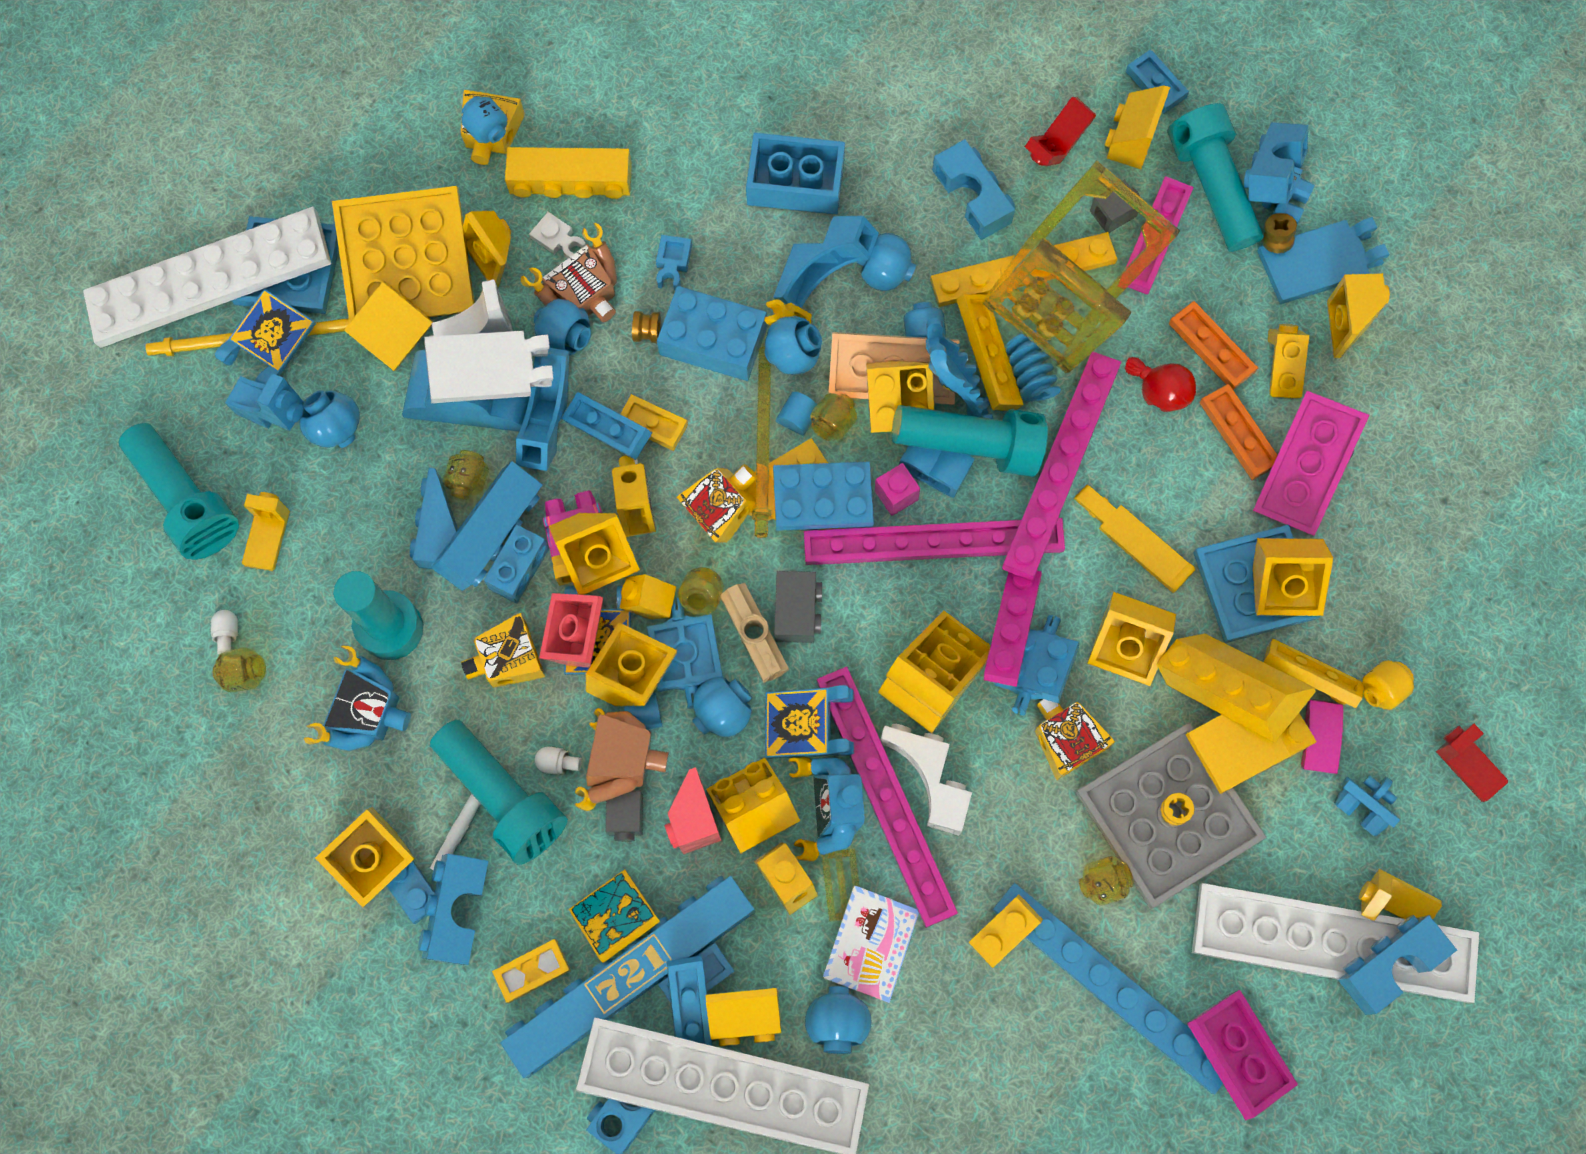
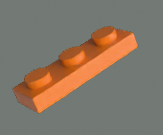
M1195 301L1191 302L1170 319L1169 325L1226 385L1229 384L1233 390L1257 371L1258 367Z
M1227 384L1203 397L1199 402L1251 480L1270 471L1278 455L1231 386Z

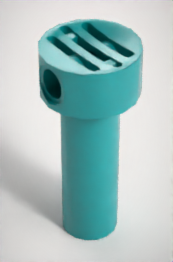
M1224 104L1205 105L1175 120L1168 127L1167 133L1176 156L1181 162H1193L1228 251L1235 252L1263 239L1264 235L1227 146L1234 140L1237 134Z
M898 405L892 424V442L895 444L995 458L997 468L1002 473L1034 477L1042 465L1046 452L1048 426L1046 417L1041 413L1009 409L1004 415L1003 420H995Z
M140 423L128 428L120 436L118 441L119 447L168 513L163 523L164 532L185 559L198 560L207 558L226 547L237 534L239 520L223 498L216 492L200 491L151 424Z
M361 571L345 573L337 580L333 592L335 602L352 618L351 627L354 637L369 654L381 660H397L407 656L418 646L423 636L424 623L420 612L405 595L394 590H382L368 574Z
M460 719L447 723L432 737L430 747L498 823L493 832V839L507 852L515 864L521 865L533 860L550 847L562 834L567 825L568 818L553 804L544 792H537L528 796Z

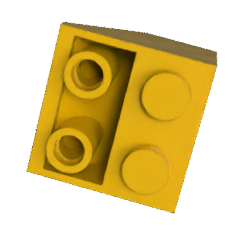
M907 361L866 363L871 433L892 431L893 419L898 405L934 410L932 371L928 367L929 363Z
M766 758L748 764L744 769L727 778L720 779L706 789L740 854L800 822L787 791Z

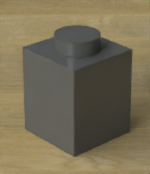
M1124 179L1095 196L1090 212L1104 231L1110 233L1137 217L1142 205L1141 197L1138 191L1130 187Z
M631 791L606 801V833L609 836H614V841L632 842L635 841V836L643 835V794L641 791Z

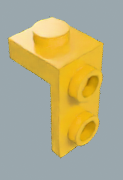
M1279 324V329H1269L1268 342L1274 345L1269 394L1272 397H1302L1310 335L1298 330V325Z
M260 492L259 496L247 494L244 507L254 515L242 564L245 567L273 571L276 567L290 510L275 494Z
M1378 869L1371 881H1367L1363 885L1359 893L1361 915L1372 921L1376 920L1382 909L1402 919L1412 915L1416 918L1430 915L1434 919L1442 907L1441 900L1381 869Z

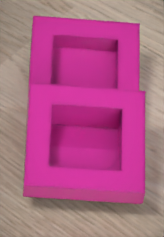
M1310 699L1307 704L1305 723L1317 742L1303 750L1301 767L1305 770L1338 774L1343 733V704Z

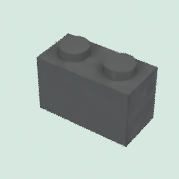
M777 571L775 642L814 643V633L821 634V614H815V602H822V582H816V572Z

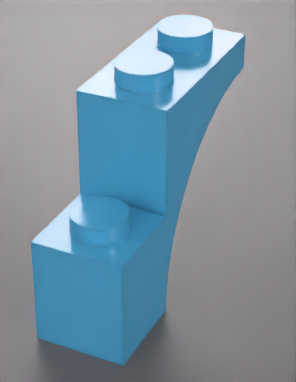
M833 216L823 243L793 244L773 298L781 300L784 304L793 303L802 308L811 292L828 275L845 265L869 260L879 232L864 216Z
M549 348L548 356H535L534 369L552 365L553 380H551V387H531L526 414L516 437V464L518 466L547 471L556 455L558 423L568 404L569 351Z
M273 373L266 384L240 376L225 402L236 415L268 429L273 423L290 431L294 423L300 420L304 411L302 405L304 401L283 377Z

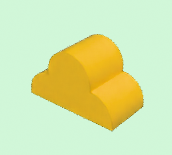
M943 610L897 657L878 693L930 733H933L986 665L991 645Z

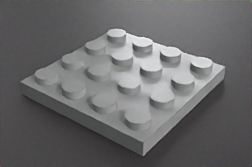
M1190 722L1075 792L1150 910L1267 838L1234 788L1222 794L1217 790L1185 735L1194 730ZM1174 793L1187 795L1194 804L1192 818L1178 826L1167 823L1161 816L1160 811L1164 799ZM1177 801L1174 805L1171 802L1169 804V808L1173 809L1172 816L1176 818L1180 814L1185 816L1186 812L1181 809L1182 803L1180 801Z

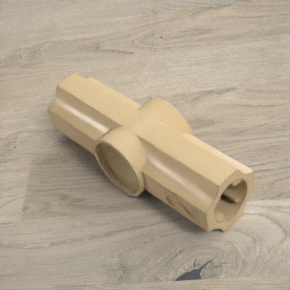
M736 584L726 589L725 592L720 594V598L762 681L765 683L781 677L789 671V668L769 630L767 621L762 617L746 584ZM757 626L763 630V634L759 638L751 639L745 634L747 629Z

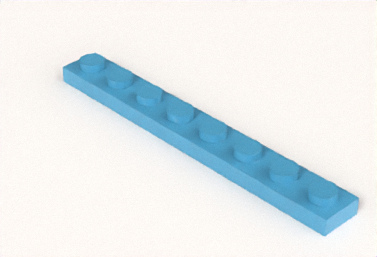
M1013 883L992 910L998 914L1019 894L1043 919L1025 938L1211 1094H1216L1223 1083L1191 1029L1021 887Z

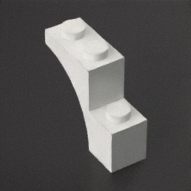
M892 724L891 727L884 726L881 737L882 745L903 755L915 767L923 780L929 802L927 827L959 836L964 826L972 792L966 791V786L958 782L946 781V784L939 783L950 744L944 743L943 737L932 733H924V737L911 733V728L904 725Z

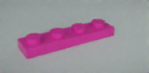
M1165 176L1119 284L1146 295L1149 294L1192 193L1193 186Z
M1042 571L1036 572L1033 581L1008 572L985 667L984 681L1017 687Z

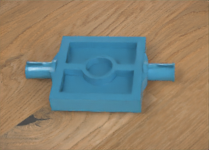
M676 598L678 610H676L675 600H673L672 618L661 624L647 626L649 637L677 650L676 656L657 685L658 692L673 689L685 690L687 708L693 709L692 695H695L698 687L710 678L723 677L712 615L699 617L685 616L683 598Z
M1049 615L1042 631L1030 629L1017 687L994 682L995 686L1009 689L1018 695L1012 711L1016 714L1019 713V710L1020 715L1026 714L1030 699H1045L1055 703L1060 701L1079 650V642L1056 635L1061 619L1057 616L1053 620V615Z

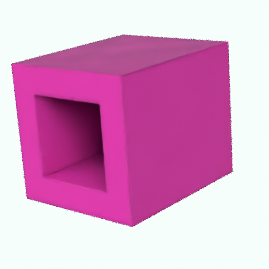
M901 463L875 480L874 491L890 515L893 516L918 501L921 488L905 465Z

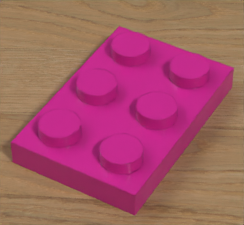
M1240 990L1229 994L1187 1023L1245 1121L1256 1117L1298 1085Z

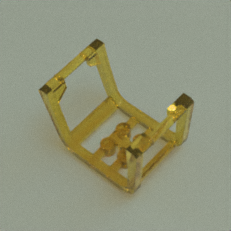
M1096 160L1021 246L984 298L982 305L990 312L995 311L1054 359L1057 362L1056 366L1067 374L1127 321L1132 312L1116 298L1177 237L1180 230ZM1114 192L1147 219L1141 226L1146 248L1105 289L1045 238L1083 195L1107 199ZM1034 269L1049 272L1091 307L1086 316L1083 318L1074 310L1073 303L1052 289L1044 278L1034 277L1030 273ZM1021 283L1026 286L1023 293L1017 289ZM1006 298L1015 303L1012 307L1013 313L1001 304ZM1027 318L1037 325V333L1022 321ZM1065 319L1077 329L1074 335L1063 327ZM1056 337L1066 348L1061 354L1046 341Z

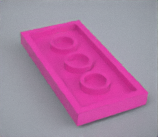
M1306 391L1253 511L1315 536L1370 415Z

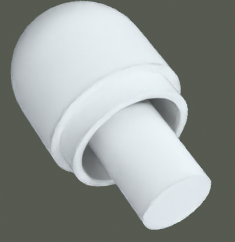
M220 610L211 618V637L217 643V654L229 655L231 654V642L236 641L238 636V619L232 611Z
M543 747L535 755V765L543 773L560 775L565 774L567 770L580 771L582 758L569 756V752L563 748Z

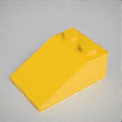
M1298 713L1275 743L1222 714L1185 734L1220 794L1296 755L1317 742L1300 713Z

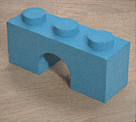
M1271 122L1267 133L1261 136L1259 152L1255 151L1253 154L1252 168L1247 169L1245 173L1244 187L1249 188V201L1287 204L1294 186V166L1301 168L1308 152V125Z
M966 139L934 156L932 171L948 193L961 187L970 188L977 193L978 197L967 203L965 218L980 240L1012 224L1015 213V204L1008 194L1004 195L995 174L992 171H987L982 163L980 153L975 147L971 148Z
M453 854L442 855L441 861L436 860L432 874V881H437L434 895H429L425 909V915L430 916L427 930H422L418 944V950L423 951L422 959L469 965L475 930L458 926L452 918L451 908L455 899L462 894L471 896L482 895L488 866L487 860Z
M1412 915L1406 918L1397 926L1400 931L1391 939L1388 936H1384L1370 947L1373 953L1363 960L1361 957H1357L1343 968L1346 974L1338 979V981L1365 1015L1379 1013L1404 993L1396 984L1392 975L1393 965L1398 958L1406 959L1418 973L1432 971L1457 951L1430 915L1419 918Z

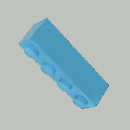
M511 461L502 468L430 568L461 591L471 585L474 587L478 586L487 574V571L483 568L489 560L493 562L496 560L504 546L501 543L507 535L510 536L516 524L521 526L523 523L519 519L525 510L527 512L531 511L539 501L540 497L537 495V492L542 487V484Z

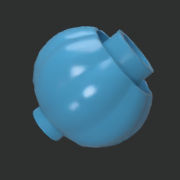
M893 233L879 234L870 259L857 261V264L863 266L861 276L870 287L880 291L895 289L904 280L909 282L916 268V264L911 263V249L903 238Z
M555 299L545 307L539 308L534 315L535 336L548 335L549 348L567 350L570 356L585 348L590 340L591 330L586 310L578 308L569 300Z
M790 316L780 318L772 323L768 329L765 339V357L769 363L775 365L784 374L805 373L811 370L819 359L822 344L821 334L814 325L802 317Z
M319 390L305 399L302 404L304 411L299 424L300 430L307 440L325 448L337 445L340 448H344L354 441V432L359 424L360 412L357 404L351 397L336 391L324 392Z
M725 677L710 678L699 686L694 695L693 707L696 717L692 721L704 735L710 731L720 737L734 736L741 732L750 720L752 709L748 702L752 699V696L736 678L731 682Z
M829 987L828 993L816 998L806 1011V1031L814 1043L824 1045V1053L850 1054L852 1053V1046L862 1044L871 1030L872 1020L868 1007L862 1000L849 994L848 987Z

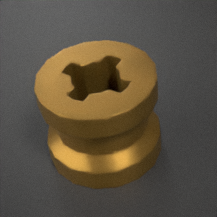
M1284 213L1269 216L1265 222L1263 246L1273 253L1289 251L1293 247L1295 240L1296 220Z
M634 311L632 322L633 342H641L643 339H648L651 343H657L661 330L660 312L646 315L642 311Z

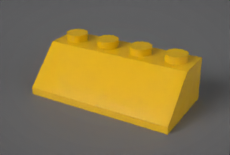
M1205 633L1176 639L1156 663L1166 685L1274 743L1316 692L1314 687Z

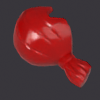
M1128 358L1125 366L1126 373L1143 379L1142 394L1148 405H1154L1163 412H1171L1184 409L1193 402L1196 395V381L1188 368L1180 364L1170 363L1152 369L1146 366L1139 358Z

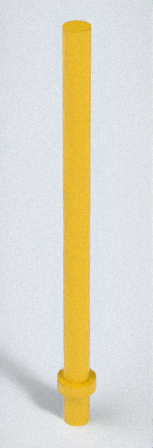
M349 318L316 322L308 336L344 332V329L350 323ZM232 333L178 340L168 337L164 338L161 342L146 343L145 348L148 356L159 354L174 356L175 352L220 347L230 338Z

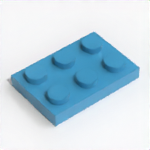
M870 461L773 465L776 531L873 527Z

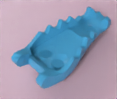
M931 318L926 324V350L930 355L929 369L939 377L943 387L958 393L964 400L967 415L994 419L992 414L987 415V407L990 405L988 397H981L980 388L976 386L980 381L979 376L973 375L976 372V365H966L968 354L959 352L960 345L943 334V325L939 318Z

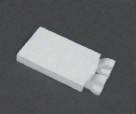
M524 331L424 337L431 403L527 397L531 394L530 387L552 386V365L533 369L532 356H548V335L534 336L527 340L524 339Z

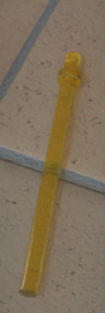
M765 346L759 348L756 452V475L758 478L756 479L755 509L752 510V519L755 521V537L766 538L768 536V521L771 520V510L768 509L771 363L765 357Z

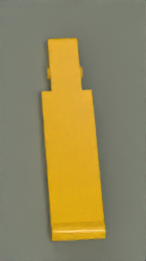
M1086 485L1074 497V500L1089 512V515L1102 523L1099 529L1172 593H1175L1196 570L1192 564L1187 562L1122 505L1116 509L1109 503L1107 498L1102 497L1089 485Z

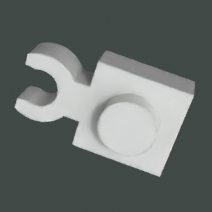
M547 212L529 233L533 241L554 255L559 249H562L567 259L574 254L570 251L572 247L578 246L583 248L586 245L582 238L577 236L570 237L573 233L572 227L550 212Z

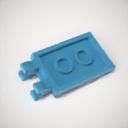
M1373 217L1362 220L1352 227H1349L1347 220H1343L1295 235L1293 247L1285 253H1273L1268 251L1263 245L1259 246L1257 252L1279 303L1284 304L1334 289L1345 274H1370L1369 268L1383 265V259L1390 255L1385 244L1365 252L1361 243L1362 240L1371 238L1370 232L1377 229Z

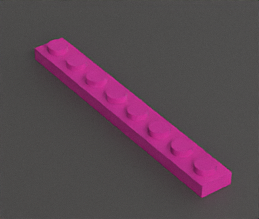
M1093 351L1091 352L1003 563L1002 570L1033 581L1119 371L1121 361Z
M1058 518L1044 553L1064 552L1065 541L1062 518ZM1021 520L804 531L805 565L1003 556L1008 554Z
M846 666L818 678L817 684L819 688L846 685L854 691L852 702H830V713L841 738L854 742V754L849 756L857 774L861 776L862 786L925 928L957 915L958 912L848 667Z

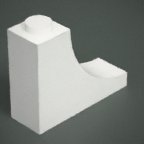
M495 280L482 282V293L479 299L468 309L450 318L433 322L432 329L434 335H429V337L513 331L511 319Z

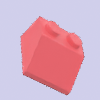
M552 593L539 658L568 666L590 668L603 597Z
M696 767L689 769L668 812L670 823L665 824L670 843L673 845V848L679 847L683 854L722 841Z

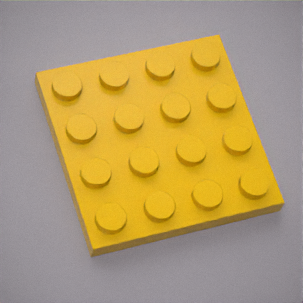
M457 186L332 201L349 322H351L382 282H386L428 318L459 314L475 303L466 238L462 228L463 217L459 188Z

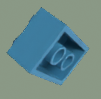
M754 133L746 183L747 205L838 215L845 161V142Z
M677 286L657 339L659 354L749 381L768 324L764 321L765 317H767V312Z

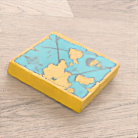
M625 869L568 909L602 963L660 922Z

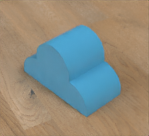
M424 349L414 354L402 415L404 418L519 432L530 396L431 403L426 352Z

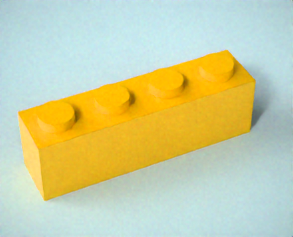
M507 147L505 182L509 194H514L521 198L530 197L531 194H544L550 198H558L561 195H575L579 198L605 195L611 199H618L622 195L630 196L632 162L629 149Z

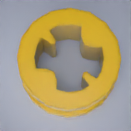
M1171 794L1161 804V816L1170 825H1182L1192 818L1194 804L1190 797L1185 794ZM1177 801H1180L1182 803L1181 809L1186 811L1185 816L1183 814H1180L1178 818L1172 816L1173 809L1169 808L1170 802L1174 805Z

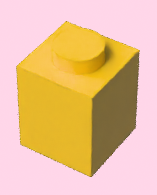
M646 574L626 577L621 590L620 608L651 620L670 618L676 586Z

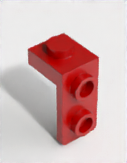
M1071 97L1045 134L1031 137L1024 147L1031 152L1030 157L1041 166L1060 164L1095 119L1096 114L1078 97Z
M1474 723L1464 729L1458 725L1443 737L1446 743L1436 753L1481 802H1486L1508 784V779L1474 743L1484 734Z

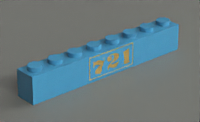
M719 876L705 887L708 892L702 897L696 899L692 896L677 907L680 913L670 920L666 916L661 918L660 922L650 929L651 934L641 941L637 938L621 950L623 954L615 960L611 961L609 958L604 963L600 962L592 969L594 975L583 982L579 978L563 990L566 995L554 1003L550 999L534 1011L537 1016L525 1024L521 1020L505 1032L507 1038L500 1042L521 1076L523 1078L531 1077L590 1034L594 1017L609 1020L668 976L666 961L696 956L756 912L732 876L726 879L723 876Z

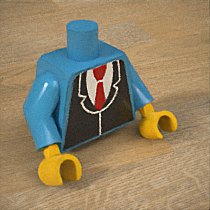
M340 646L349 652V658L343 662L341 659L334 657V661L343 666L351 665V669L346 668L324 725L312 723L306 726L317 730V739L305 737L304 741L307 744H316L323 741L326 746L351 751L370 746L374 740L383 741L388 727L405 731L409 725L411 713L396 708L399 696L393 692V682L381 667L362 656L356 657V652L352 647Z
M808 757L790 758L789 762H797L798 764L797 773H789L790 777H809L812 773L814 775L818 834L817 842L803 839L795 841L794 846L804 847L803 854L796 856V859L811 862L818 858L819 853L825 855L848 848L853 842L855 833L864 824L865 820L860 774H851V769L840 758H814L812 761Z

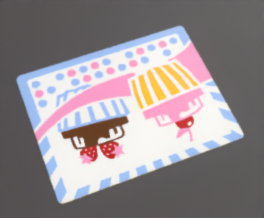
M854 886L823 977L890 1003L919 914L918 910L861 887Z

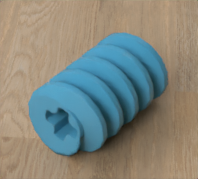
M1029 330L1011 339L1005 347L1006 353L1010 355L1009 363L1014 367L1013 375L1018 378L1016 384L1019 389H1022L1020 396L1025 401H1041L1054 397L1061 392L1059 386L1050 387L1051 384L1057 381V376L1047 375L1054 367L1051 363L1043 364V362L1049 359L1050 354L1048 352L1039 353V351L1046 347L1045 341H1035L1043 334L1039 330Z

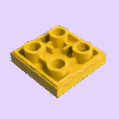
M382 282L344 331L395 371L430 329L433 321L386 282Z

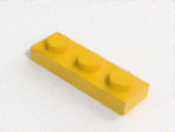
M1272 638L1266 649L1264 663L1328 694L1337 703L1348 704L1357 708L1363 698L1364 686L1362 681Z

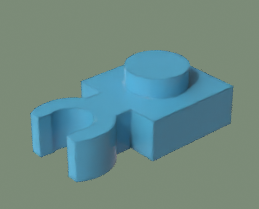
M661 235L656 259L657 268H662L656 278L658 288L663 287V282L667 278L674 280V290H676L677 286H681L678 271L687 272L692 239Z

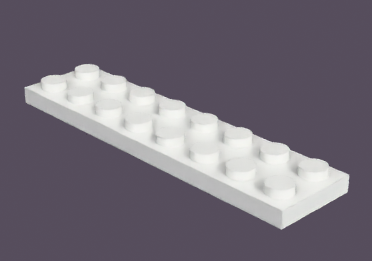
M312 206L83 290L94 343L102 348L330 265L331 260L318 212Z
M1202 883L1199 884L1192 953L1340 979L1346 974L1343 968L1357 957H1361L1363 960L1373 953L1370 947L1384 936H1388L1391 939L1400 931L1397 926L1405 919L1378 915L1376 920L1372 921L1362 916L1361 911ZM1438 925L1457 951L1430 972L1418 973L1409 961L1401 957L1395 961L1392 975L1402 991L1474 1003L1479 932Z
M594 1017L576 1091L837 1154H856L869 1084Z

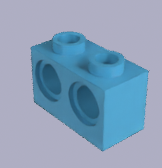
M516 524L484 579L488 589L517 604L549 550L546 540Z
M608 1099L605 1104L599 1101L587 1117V1120L591 1123L586 1131L614 1153L624 1154L655 1110L641 1106H632L628 1103ZM609 1115H616L622 1122V1129L616 1136L609 1135L604 1129L605 1119Z

